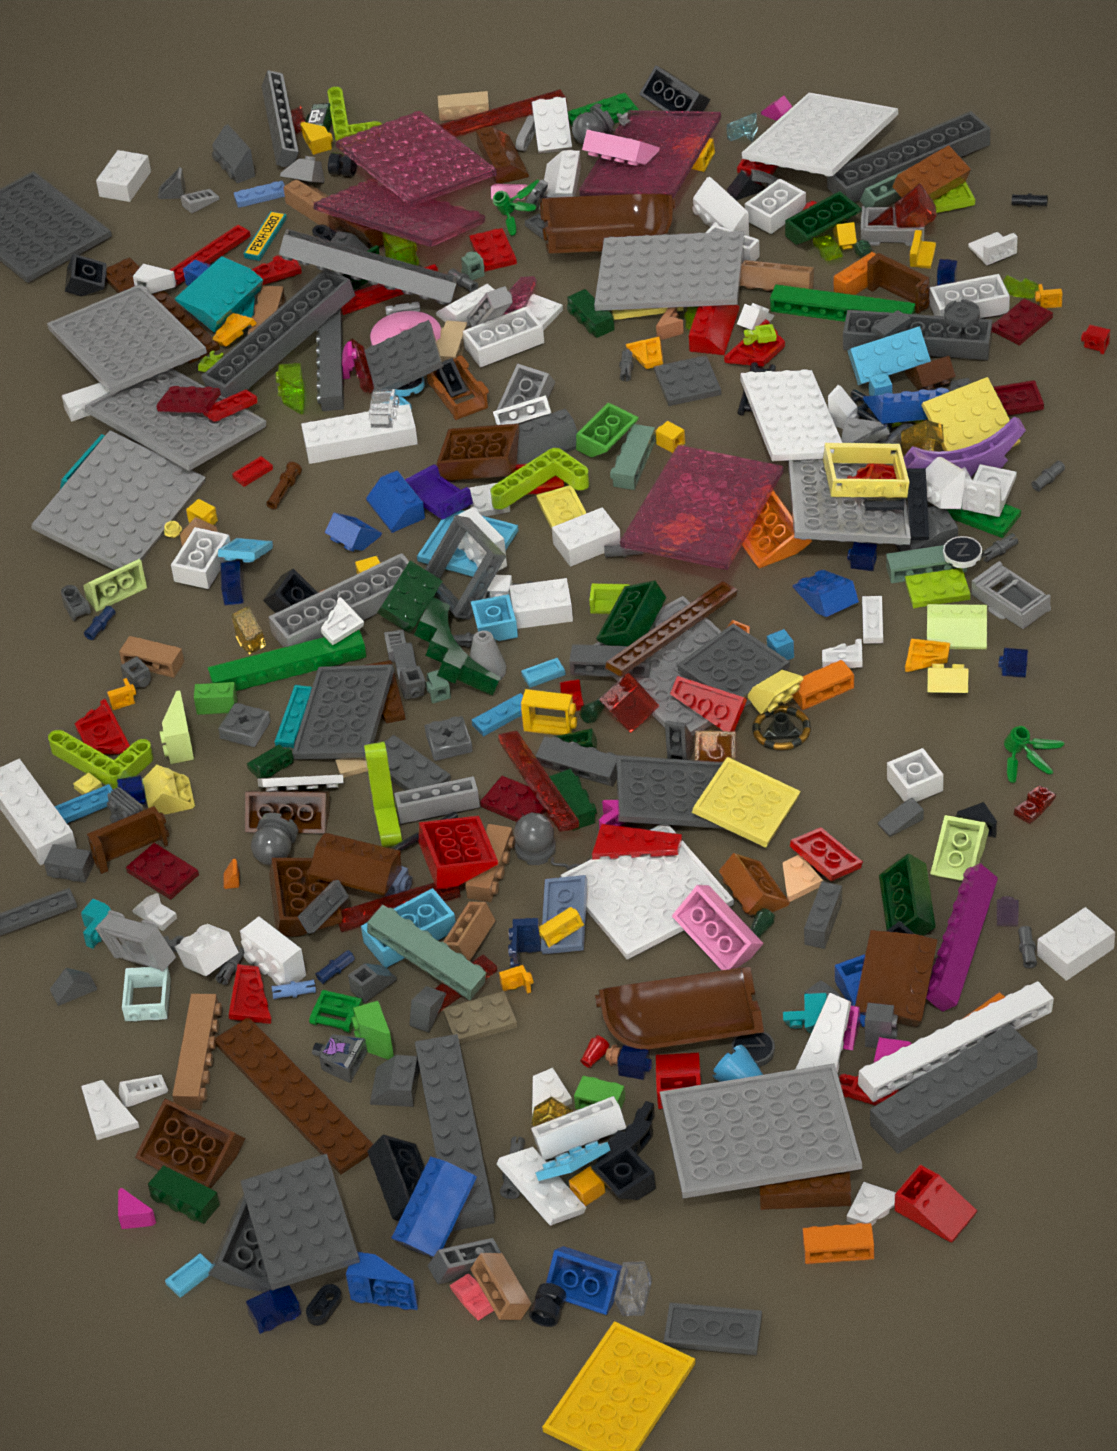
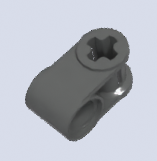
M66 585L61 589L63 605L72 621L81 615L91 614L87 600L83 598L76 586Z

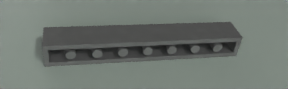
M267 70L261 87L276 165L289 167L296 160L298 147L283 73Z
M340 308L316 329L317 334H319L316 335L317 345H319L316 346L317 357H320L316 358L317 380H320L317 381V391L320 392L317 393V402L321 404L322 411L344 409L342 312Z

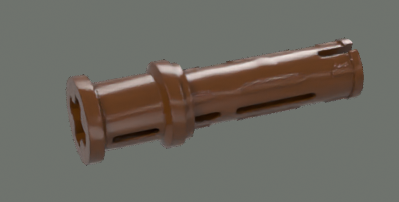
M293 461L287 463L285 472L280 475V482L266 502L268 508L272 510L277 509L288 488L295 484L296 477L302 473V467L298 463Z

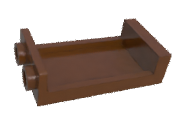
M877 253L867 261L868 290L874 292L877 288L881 287L915 303V312L918 314L928 308L930 304L928 276L880 253Z
M153 806L88 833L87 837L93 861L101 874L108 872V861L160 840L164 847L168 846L167 838L169 837V832L166 826H164L166 824L164 814L162 812L159 813L156 807Z

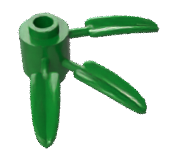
M539 179L519 191L512 198L504 191H498L494 194V205L502 215H507L505 221L510 236L516 234L515 218L513 216L510 217L514 209L518 211H534L537 207L534 204L514 203L513 201L517 198L521 200L529 195L538 184Z
M1014 727L1004 740L1005 748L1012 753V757L1007 759V777L1009 782H1016L1018 760L1015 757L1016 753L1021 752L1023 748L1028 752L1026 757L1038 769L1047 774H1053V770L1035 751H1031L1026 744H1033L1035 749H1057L1064 746L1065 743L1049 739L1033 738L1030 740V732L1026 727Z

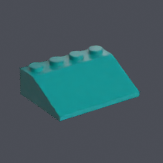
M221 256L175 298V301L215 333L226 322L228 316L232 313L236 314L261 291L263 279L250 268Z

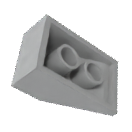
M517 364L497 410L545 395L548 399L555 384L554 379L548 373Z

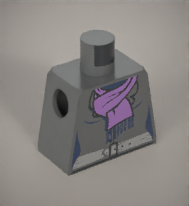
M335 1034L330 1036L326 1045L316 1042L312 1049V1054L320 1057L321 1069L349 1083L352 1082L368 1053L364 1038Z

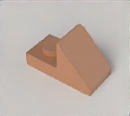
M677 307L667 308L656 325L657 337H660V340L684 333L683 320L679 319Z

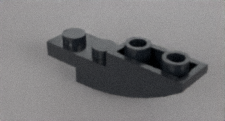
M645 1101L642 1108H638L632 1124H628L625 1132L618 1130L615 1136L609 1139L610 1151L598 1157L597 1163L625 1145H628L637 1155L646 1147L653 1137L654 1103Z

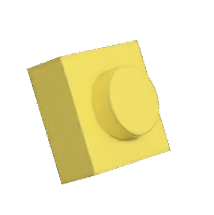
M89 772L73 783L74 789L82 795L102 787L101 781Z

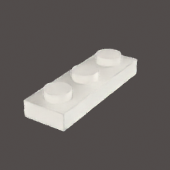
M862 596L863 643H883L882 596Z

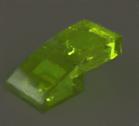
M830 235L813 239V245L820 250V256L824 260L829 261L843 257L841 249Z
M1007 275L1003 280L1008 294L1015 297L1034 298L1035 291H1038V284L1027 278H1024L1021 282Z

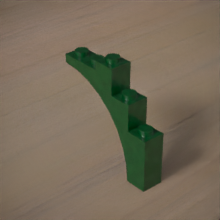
M432 598L419 621L414 636L430 643L425 656L442 663L437 676L454 684L456 680H459L493 696L501 677L475 662L462 650L451 634L448 625L450 605Z

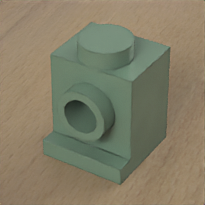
M468 252L466 256L461 258V273L467 274L471 280L485 276L483 259L477 252Z
M439 670L427 673L426 677L428 681L425 682L427 692L430 693L432 704L451 698L448 681L437 676Z

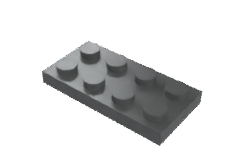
M392 735L385 741L391 781L405 791L451 780L449 773L395 735Z
M670 1303L664 1344L672 1348L757 1355L762 1311Z

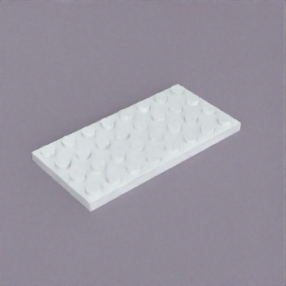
M812 370L741 373L740 381L772 461L823 459L825 443H842Z

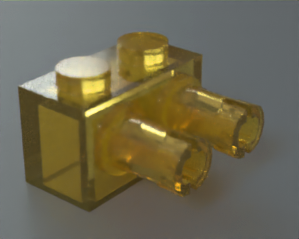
M925 420L902 430V449L909 451L913 446L922 450L934 451V446L944 442L943 424Z

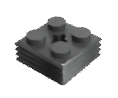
M234 703L218 728L220 738L255 747L271 722L269 711L246 706L241 703Z
M462 716L451 717L439 722L433 721L430 724L424 725L426 738L435 761L473 751L472 742Z
M117 787V789H114V791L107 795V807L111 811L110 821L112 823L144 810L143 805L121 787Z

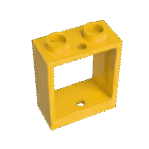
M525 689L521 701L524 731L563 735L572 733V730L576 729L577 717H574L576 704L573 703L572 695ZM535 707L565 711L566 718L537 715Z

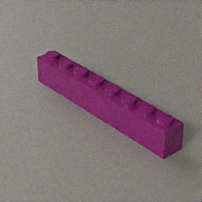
M981 863L967 868L963 873L964 878L958 889L959 893L953 904V911L948 919V926L942 937L943 941L937 952L936 962L932 967L926 999L942 1012L958 1004L998 877Z

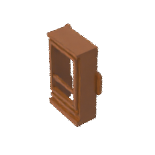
M461 355L453 360L463 382L470 391L451 398L442 383L438 381L437 371L435 370L427 374L428 384L432 386L455 420L488 408L487 394L489 390L482 381H476L467 369L469 368V363ZM473 394L475 397L459 404L453 401Z

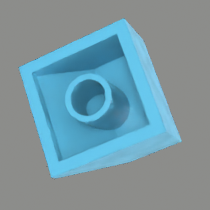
M509 594L471 601L478 631H489L494 639L498 641L518 637L516 619Z

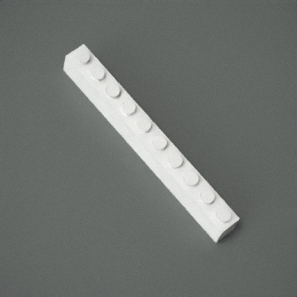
M1038 981L1031 985H1026L1023 989L1013 994H1008L1005 998L990 1003L987 1007L974 1011L969 1016L956 1020L951 1025L938 1029L933 1034L920 1038L915 1043L902 1047L897 1052L884 1056L871 1065L864 1066L859 1070L858 1085L874 1102L922 1078L1008 1024L1017 1030L1051 1013L1054 998Z

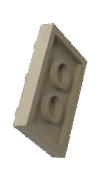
M504 991L443 1009V1014L451 1034H458L459 1044L517 1028V1021Z

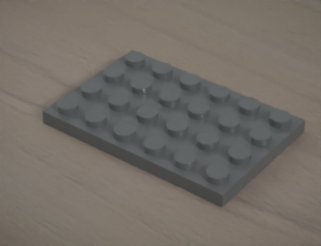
M393 665L318 667L292 752L294 760L366 758L364 745L374 743L394 673Z
M617 755L618 821L723 828L692 813V810L724 762Z
M327 1154L240 1181L271 1290L360 1262Z

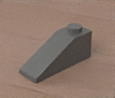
M666 720L667 759L691 760L694 752L693 737L687 725Z
M493 1238L444 1248L436 1252L428 1264V1268L437 1284L451 1282L472 1273L470 1269L480 1253H501Z

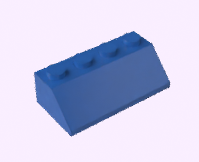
M430 1156L391 1239L407 1249L434 1257L438 1250L443 1249L477 1176L444 1160Z

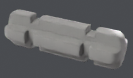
M417 301L412 302V304H398L395 307L393 305L386 306V315L401 311L420 312V304Z

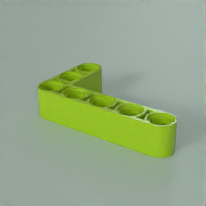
M340 87L328 89L335 143L338 148L345 149L383 142L382 123L373 121L348 125L342 89Z
M551 448L491 487L492 507L498 510L508 507L555 475L574 489L585 490L589 487L588 468L563 450Z
M54 730L48 735L53 755L86 774L89 772L101 783L109 784L112 789H117V787L123 788L129 777H136L154 758L151 744L146 739L135 741L113 760L62 730Z
M385 742L364 745L381 845L383 847H393L402 842L395 809Z

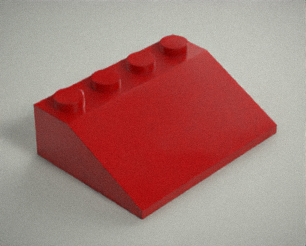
M479 816L419 822V845L436 889L459 886L498 865V859Z

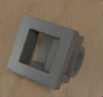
M138 657L120 665L123 679L127 678L128 682L133 684L135 689L146 687L152 680L149 668Z

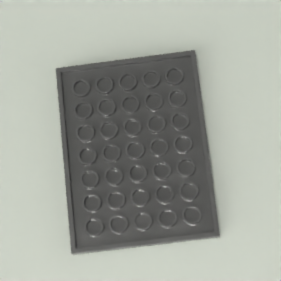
M34 171L0 189V261L27 283L70 260L73 254L79 255L112 237L111 231Z

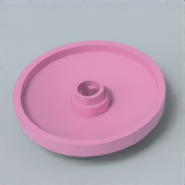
M401 311L393 313L375 324L370 334L371 346L427 320L432 325L437 341V339H440L441 327L435 318L422 312Z

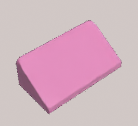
M493 184L491 186V199H493L494 194L498 191L507 192L512 198L519 191L527 187V185Z

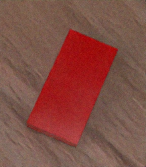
M260 456L232 473L234 480L245 487L273 470V465Z

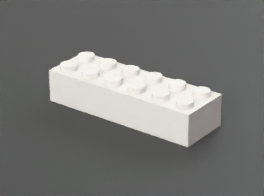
M410 404L301 424L309 464L418 444Z
M17 759L0 767V810L40 865L44 864L52 845L77 848L73 831L22 761Z

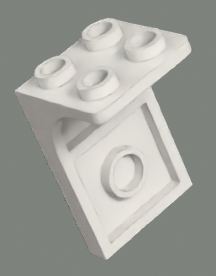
M555 97L550 100L538 99L533 101L532 111L538 154L572 150L566 98Z
M980 464L974 479H965L962 509L999 517L1016 480L1017 472Z

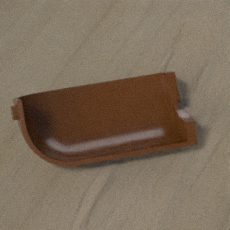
M670 194L540 198L541 220L545 222V228L542 229L544 241H548L546 250L548 253L602 251L604 238L667 234L672 222V209L675 208V199Z
M749 966L603 988L598 990V995H595L596 1007H601L604 1021L610 1032L622 1043L637 1049H654L764 1032L761 1010L758 1002L753 1001L751 996L755 994L751 967Z

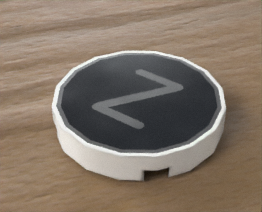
M955 537L944 545L943 557L948 564L950 562L954 567H972L978 560L980 561L982 547L973 538Z

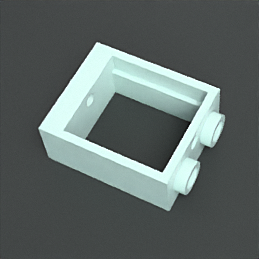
M168 966L163 972L152 967L126 968L122 1002L125 1021L168 1019L171 983ZM162 987L161 1003L132 1005L133 989Z

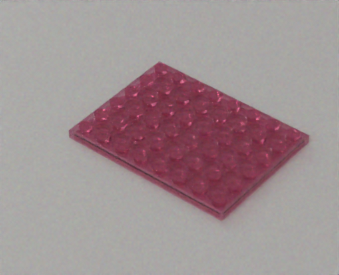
M628 110L627 118L631 122L625 126L620 124L613 135L660 147L659 152L645 165L638 163V166L630 165L626 160L624 163L614 161L615 158L613 157L611 160L601 158L602 155H600L579 189L580 196L670 194L674 198L721 120V112Z
M415 111L412 114L401 116L393 121H388L382 125L374 126L368 130L360 131L357 134L336 141V147L411 207L497 175L495 167L421 111Z
M367 179V181L350 186L348 189L331 194L329 197L321 198V200L314 202L313 206L314 210L429 247L485 222V216L479 214L478 211L465 210L462 206H453L446 201L440 202L435 200L434 197H424L418 192H408L405 188H395L389 183H380L376 179Z
M678 445L621 538L620 547L728 570L783 474V466Z

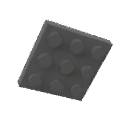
M706 355L654 366V373L668 406L721 395V388Z

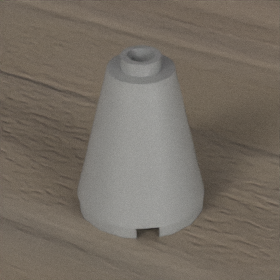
M477 632L473 637L470 657L487 670L500 676L501 680L506 674V663L491 632Z

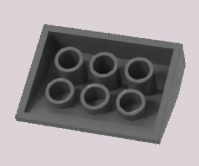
M243 1195L236 1206L208 1274L229 1285L276 1295L279 1288L271 1290L246 1199Z

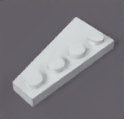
M343 775L258 779V787H266V791L278 790V786H286V790L298 789V785H306V789L318 788V784H326V788L338 787V783H343Z
M829 993L796 1069L835 1063L838 1073L840 1053L843 1050L844 1044L843 1037L847 1028L851 1007L850 1001Z

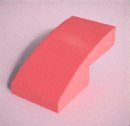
M466 1274L450 1285L451 1290L459 1301L478 1321L494 1311L480 1285L470 1274Z

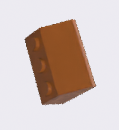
M733 853L719 870L723 877V882L731 888L733 896L743 905L742 909L748 915L753 914L763 917L790 904L761 861Z

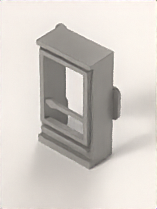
M862 206L861 245L878 246L880 242H905L906 246H912L915 230H922V241H924L925 207L911 209L901 207L865 208V206ZM868 222H884L886 224H894V226H868ZM908 222V226H899V224Z
M1000 561L972 580V595L988 605L990 613L999 619L1007 618L1022 629L1046 612L1051 611V596L1049 594L1046 595L1008 570ZM999 582L1003 584L1010 583L998 593L991 589ZM1014 585L1031 602L1020 609L1002 597L1001 594Z
M109 910L108 915L95 929L114 958L118 959L120 957L122 959L123 957L124 960L160 969L162 972L176 958L155 922L145 919L141 921L142 923L125 919V916L119 912Z

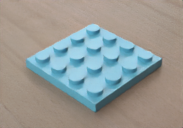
M463 510L440 521L418 553V562L429 563L454 516L464 512ZM482 516L504 538L506 551L519 531L518 525ZM457 547L445 569L473 577L478 567L473 560L468 559L462 549L460 550Z

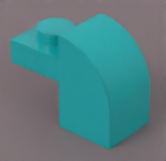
M92 899L81 912L84 926L87 927L83 932L87 947L92 949L98 942L102 941L95 928L108 915V911L111 910L108 905Z
M826 993L804 994L805 1011L783 1012V1021L787 1026L794 1029L802 1028V1025H805L807 1032L812 1033L828 995Z

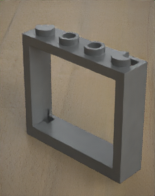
M455 515L425 570L440 579L466 531L487 552L460 600L443 583H441L435 593L442 602L450 605L449 610L455 617L470 620L473 615L471 601L483 598L506 555L469 517Z

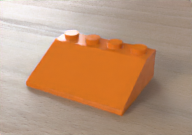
M769 484L724 520L759 569L798 554L813 542L811 539L802 540L794 538L792 513Z

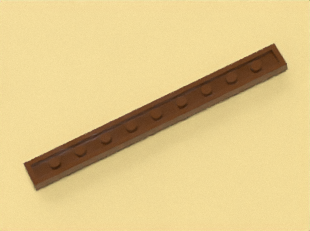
M721 581L606 661L605 668L622 677L736 597L738 589Z

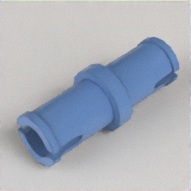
M314 979L297 983L290 981V984L271 986L272 992H276L272 994L273 999L289 996L297 998V995L316 993Z

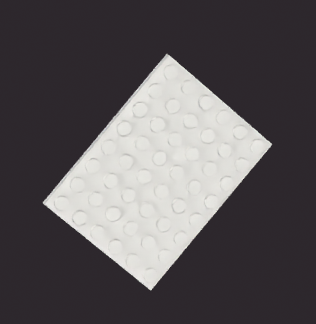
M808 93L742 152V159H747L751 162H762L767 165H778L782 168L788 167L795 170L833 176L898 115V108Z

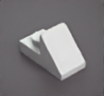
M158 893L146 897L132 910L134 914L142 919L155 922L162 931L177 919L174 911L161 904Z

